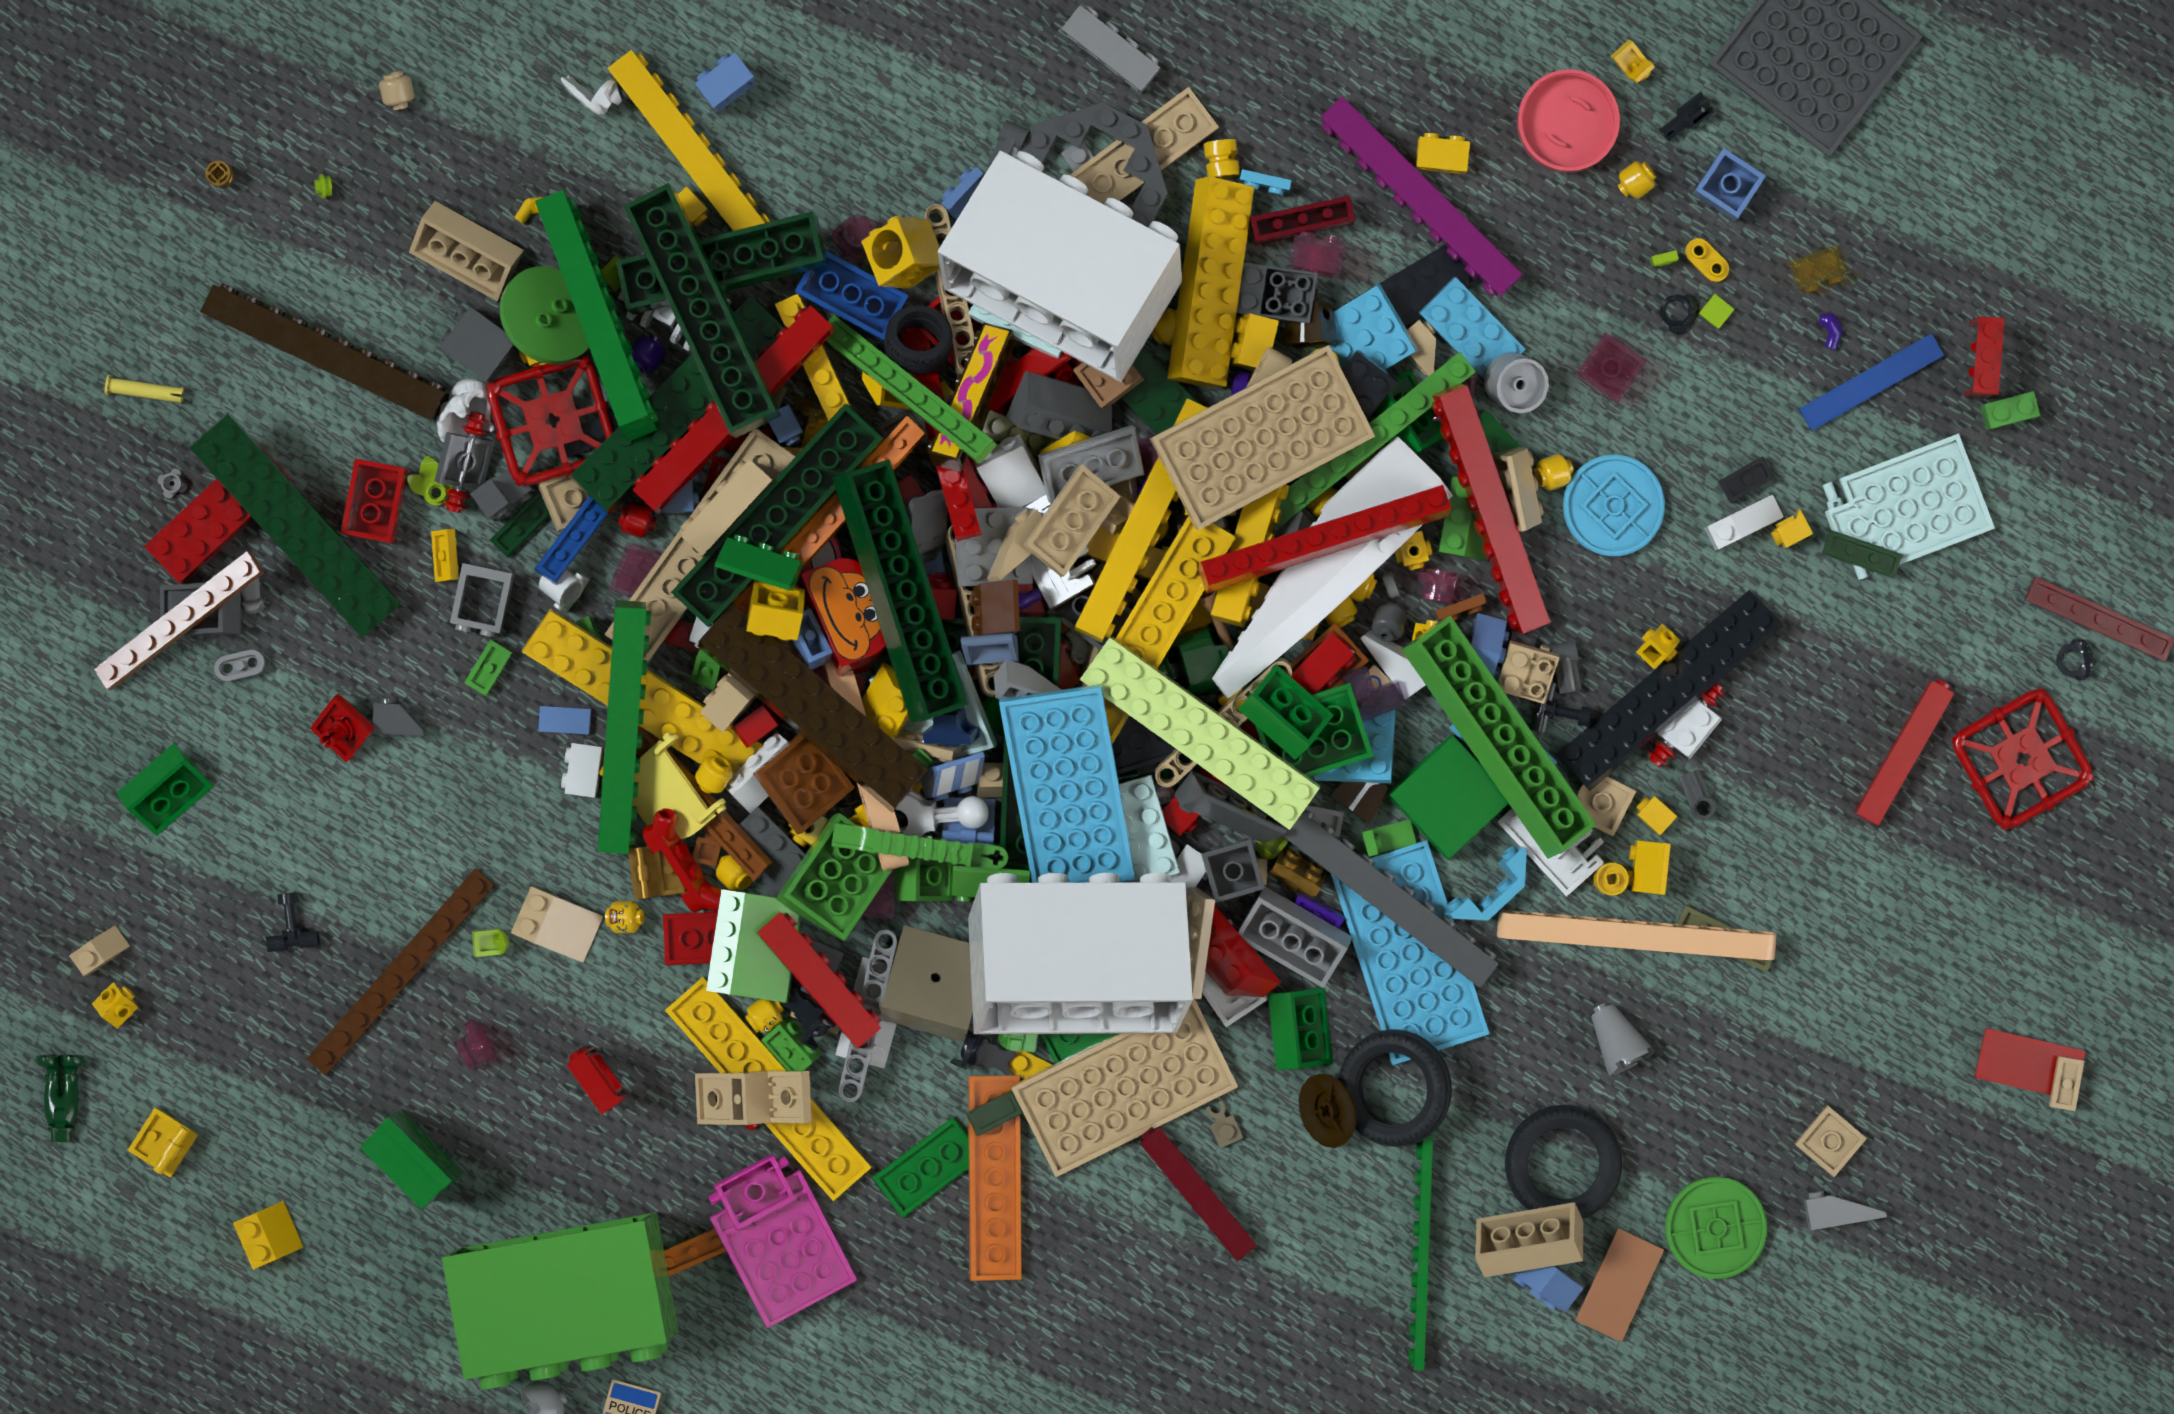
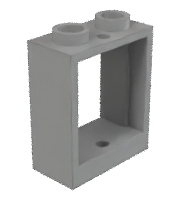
M462 563L450 623L456 624L455 629L470 632L471 628L480 629V635L494 638L496 633L502 634L515 574ZM468 575L504 583L495 626L459 618Z

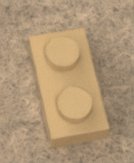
M2057 1056L2049 1107L2076 1111L2084 1061Z

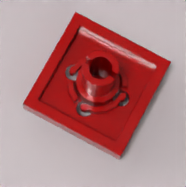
M338 693L331 699L310 729L320 738L321 744L326 743L324 747L331 748L347 763L354 757L375 727Z

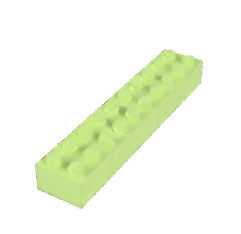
M1112 636L1080 678L1088 686L1101 684L1103 696L1289 830L1320 789L1319 784Z

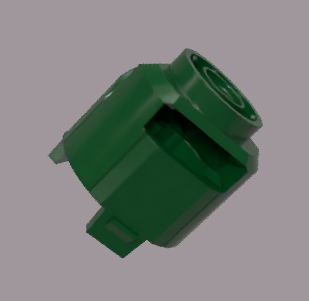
M1215 626L1210 628L1202 627L1180 633L1159 665L1158 670L1194 696L1201 694L1207 696L1222 692L1212 678L1229 653L1227 644L1214 647L1213 642L1219 641V635Z

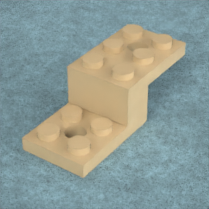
M809 1071L695 1073L697 1124L752 1125L761 1123L812 1122Z

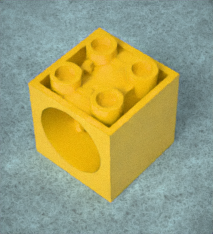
M900 215L894 216L887 221L886 225L872 230L869 233L870 236L861 241L880 287L912 288L940 269L937 253L940 247L929 219H918L917 217L904 218Z

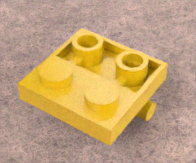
M155 1107L127 1151L154 1167L153 1170L161 1175L163 1173L171 1178L199 1134L158 1107Z

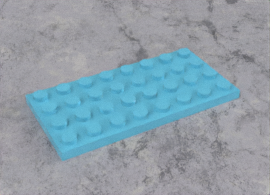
M1102 685L1000 699V711L1032 883H1038V877L1048 873L1066 874L1069 876V883H1089V877L1099 873L1117 874L1120 876V882L1135 880V870Z
M1427 840L1371 858L1376 862L1373 866L1379 872L1385 869L1396 878L1394 880L1396 885L1400 888L1406 885L1416 893L1413 897L1421 904L1425 900L1436 909L1434 912L1436 916L1440 919L1444 917L1443 913L1448 910V903ZM1331 874L1381 1031L1398 1029L1415 1033L1429 1041L1438 1051L1488 1035L1489 1031L1474 984ZM1388 1053L1392 1065L1411 1060L1403 1054Z

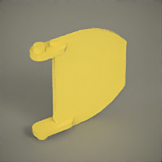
M668 732L662 737L664 742L658 741L640 758V772L634 773V782H638V797H633L632 806H637V813L647 826L653 824L654 815L658 810L668 808L675 811L678 815L676 833L680 839H684L697 833L716 817L715 812L720 814L727 808L724 806L726 802L723 798L708 808L666 750L679 739L677 734Z

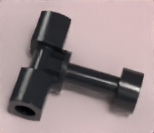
M1551 682L1544 704L1538 703L1536 713L1533 712L1529 729L1545 734L1548 719L1553 720L1554 715L1578 720V726L1588 728L1592 708L1582 706L1580 711L1557 705L1558 700L1553 699L1556 683Z
M298 892L278 894V905L284 904L286 929L281 930L282 935L266 937L267 951L288 950V947L300 946V948L320 946L319 931L302 932V927L297 928L294 903L299 902Z

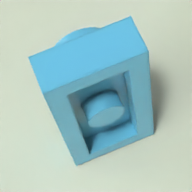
M1243 169L1239 182L1245 185L1253 186L1254 190H1258L1259 187L1269 188L1268 193L1283 196L1284 192L1289 193L1292 181Z

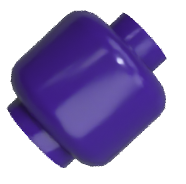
M653 335L649 337L640 336L632 346L633 353L631 354L642 374L654 372L665 357V350L661 346L663 344L662 341Z

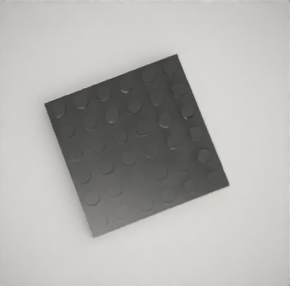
M1758 0L1708 65L1829 158L1923 36L1876 0Z

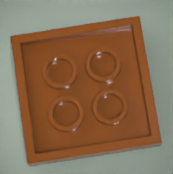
M798 734L753 773L797 835L802 834L855 788L842 769L801 734Z

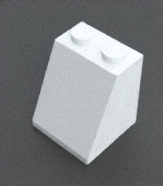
M1020 435L1007 437L1002 440L980 464L975 461L976 469L999 508L1023 507L1046 495L1041 466Z

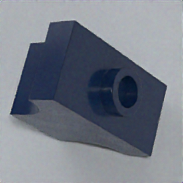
M962 707L932 718L933 725L922 734L923 743L945 744L946 747H956L974 743L980 737V729L968 721L966 709Z

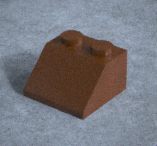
M1018 580L981 583L973 587L970 595L971 605L974 606L971 627L972 631H975V636L1015 634L1020 631Z

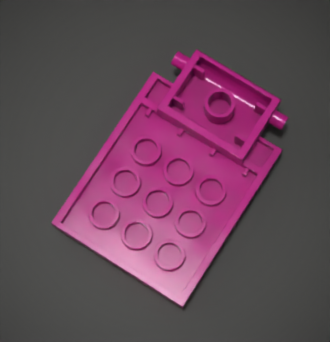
M773 1154L714 1184L713 1187L716 1192L708 1196L712 1205L721 1201L724 1207L723 1210L713 1214L709 1219L766 1328L857 1281L801 1171L798 1169L784 1177L781 1169L788 1166L789 1163L785 1156L776 1160Z

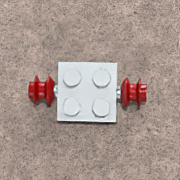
M1718 683L1715 684L1700 699L1695 701L1662 729L1658 735L1665 742H1655L1657 748L1654 752L1647 751L1651 755L1648 759L1658 768H1661L1662 765L1668 767L1666 760L1668 758H1675L1674 751L1672 750L1674 747L1690 759L1722 720L1707 706H1717L1715 700L1718 696L1725 697L1721 693L1724 689Z

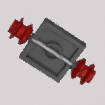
M471 411L470 415L466 414L465 417L468 419V424L462 425V429L468 433L467 435L446 433L434 481L439 484L454 486V488L445 491L449 495V500L442 502L447 505L446 509L452 512L461 513L462 509L466 510L468 508L463 504L464 499L470 498L469 494L464 491L465 488L477 489L485 483L495 441L478 437L487 433L483 429V424L489 423V420L485 419L486 415L480 412Z

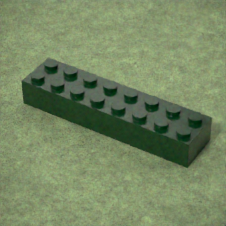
M813 211L699 240L723 292L829 266L818 217ZM646 254L616 261L625 306L628 312L635 315L670 306Z

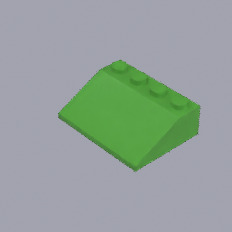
M841 813L831 816L776 899L796 914L845 941L892 870L883 871L877 852L870 853L831 846L835 823L856 825Z
M722 889L706 991L788 1003L792 973L756 932L779 912L783 915L788 913L797 923L794 928L799 932L801 916L778 901L776 897Z

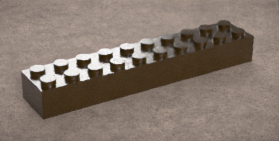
M221 283L220 287L212 285L201 308V313L437 423L436 418L439 415L442 403L449 399V395L445 393L446 388L431 380L426 384L422 382L424 377L406 369L405 373L399 371L400 366L384 358L382 362L376 360L377 355L361 347L359 351L353 350L355 345L339 337L334 341L330 339L332 334L316 326L310 330L307 328L308 323L292 315L287 319L284 317L285 312L269 304L265 309L261 307L263 302L247 294H244L242 298L238 296L240 291L224 283Z
M732 603L698 642V647L889 811L893 812L925 776L928 769L772 636H759L747 631L748 616Z

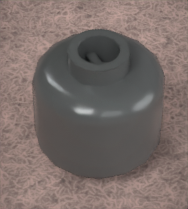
M1387 603L1376 609L1371 626L1372 631L1382 641L1398 640L1403 636L1407 615L1397 604Z

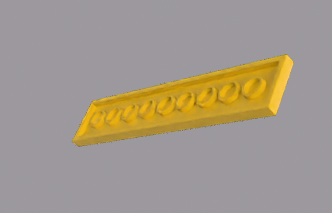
M1188 516L1115 639L1158 669L1205 590L1198 571L1200 562L1226 554L1236 536L1214 523L1196 530ZM1104 697L1113 744L1130 715Z
M550 608L523 647L522 652L608 706L612 647ZM648 669L647 675H642L641 684H646L645 700H640L639 709H644L643 724L638 725L663 741L662 737L666 733L677 734L679 739L671 746L699 764H702L703 760L707 757L719 755L730 762L734 774L746 763L750 756L754 755L764 746V743L759 740L746 748L732 729L735 724H731L722 733L700 713L705 705Z
M704 976L665 1010L720 1073L786 1071L718 992L706 991L708 981ZM810 1097L812 1122L765 1124L834 1201L872 1166Z

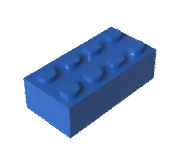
M825 250L829 266L806 271L795 293L884 342L889 320L898 310L905 308L910 299L909 295L894 287H880L874 276Z

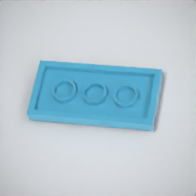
M1453 277L1419 312L1457 353H1462L1483 380L1486 369L1493 359L1509 352L1522 354L1525 350L1512 334L1456 277Z

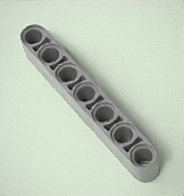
M889 929L878 932L874 938L861 998L864 1000V1003L861 1005L864 1009H872L879 1019L881 1016V1004L898 944L897 935ZM882 934H889L893 938V944L890 948H883L880 945L879 938ZM876 959L886 961L887 969L885 972L878 973L874 970L873 963ZM870 984H878L881 987V995L879 997L872 998L868 995L867 988ZM876 1033L870 1038V1043L867 1047H859L857 1049L850 1041L839 1086V1095L846 1102L856 1101L863 1092ZM854 1058L861 1059L864 1064L863 1070L860 1072L852 1071L850 1069V1061ZM848 1083L855 1084L858 1089L857 1095L848 1097L844 1093V1086Z

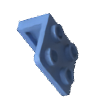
M977 167L973 170L968 168L959 178L961 183L955 189L950 187L941 197L944 200L941 205L956 220L984 177V173Z

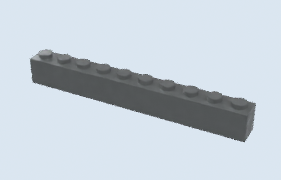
M1306 808L1290 830L1286 828L1287 832L1285 835H1282L1284 838L1479 988L1482 987L1499 963L1495 961L1497 956L1486 947L1481 950L1474 944L1477 940L1467 932H1464L1462 935L1454 929L1456 927L1454 922L1446 916L1442 919L1434 914L1436 909L1425 900L1421 904L1413 897L1416 893L1406 885H1403L1402 888L1394 883L1396 878L1385 869L1382 872L1375 869L1373 866L1376 862L1365 854L1360 857L1353 852L1355 846L1345 838L1340 842L1333 836L1335 831L1324 822L1321 826L1314 822L1312 819L1315 815Z

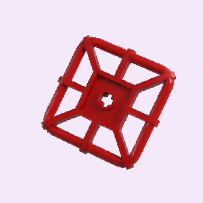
M586 355L564 364H545L542 366L536 364L531 369L500 377L492 383L489 382L486 387L488 389L487 398L498 432L495 435L497 440L501 442L509 473L518 486L534 485L562 476H566V478L571 477L570 475L586 459L569 464L564 444L581 440L595 449L601 445L600 442L583 434L578 417L598 412L605 438L607 439L614 432L608 408H610L608 401L605 402L596 369L590 361V357ZM579 366L565 391L548 395L543 379L544 375ZM585 369L596 405L576 410L571 393ZM536 378L541 398L525 402L501 388ZM497 395L522 408L527 425L507 430ZM549 414L559 417L560 421L556 423V428H552L551 424L546 425L545 420L549 419ZM529 432L534 449L520 472L510 437ZM557 447L562 466L527 475L540 451Z
M2039 687L2037 690L2028 691L2000 708L1995 707L1991 709V713L1960 730L1951 740L1955 754L1972 782L1971 787L1973 791L1976 790L1992 819L2002 830L2007 831L2008 828L2017 827L2045 810L2050 811L2054 809V805L2084 789L2094 779L2090 763L2073 735L2075 734L2073 728L2068 727L2054 700L2045 692L2044 688ZM2034 700L2028 726L2012 734L2004 717ZM2042 702L2060 731V734L2044 743L2035 729ZM1996 721L2006 737L2005 740L1992 747L1965 740ZM2065 740L2082 772L2056 765L2047 749ZM1964 747L1989 753L1998 769L1981 778ZM2019 752L2023 755H2029L2026 766L2022 763H2016V760L2019 758ZM2053 771L2080 778L2051 796L2047 795L2039 781L2040 778ZM2000 775L2003 776L2010 789L2003 815L1985 784ZM2032 783L2042 801L2011 818L2017 792Z

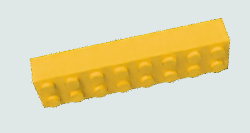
M1211 176L1196 179L1182 283L1180 286L1167 377L1169 380L1211 389L1226 387L1254 193L1253 186Z

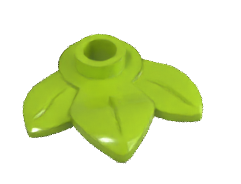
M426 456L420 465L419 474L408 476V484L415 494L424 496L429 504L439 506L449 497L445 491L453 486L439 484L434 481L439 463L433 458ZM435 488L441 490V496L438 498H434L431 494Z

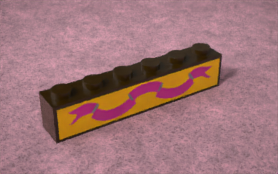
M985 322L981 330H978L975 334L972 352L967 353L963 373L957 376L955 382V392L947 400V404L978 429L982 424L1016 343L1013 330ZM938 431L935 439H931L927 452L933 465L957 472L962 471L968 457L965 452Z

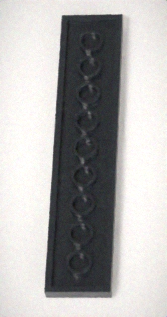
M1748 590L1681 647L1668 663L1665 661L1560 750L1557 756L1579 781L1591 791L1784 626Z

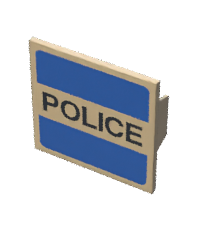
M612 1379L603 1414H656L661 1392Z

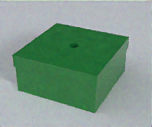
M1452 734L1436 746L1386 795L1446 860L1451 858L1508 804L1486 770Z
M402 1109L387 1117L379 1125L380 1127L359 1147L421 1210L432 1203L464 1173Z

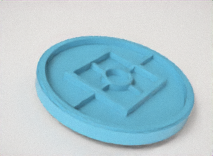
M1605 455L1588 461L1573 474L1564 492L1563 515L1570 533L1578 543L1596 554L1623 556L1641 549L1656 535L1664 518L1665 499L1657 477L1646 465L1628 456Z

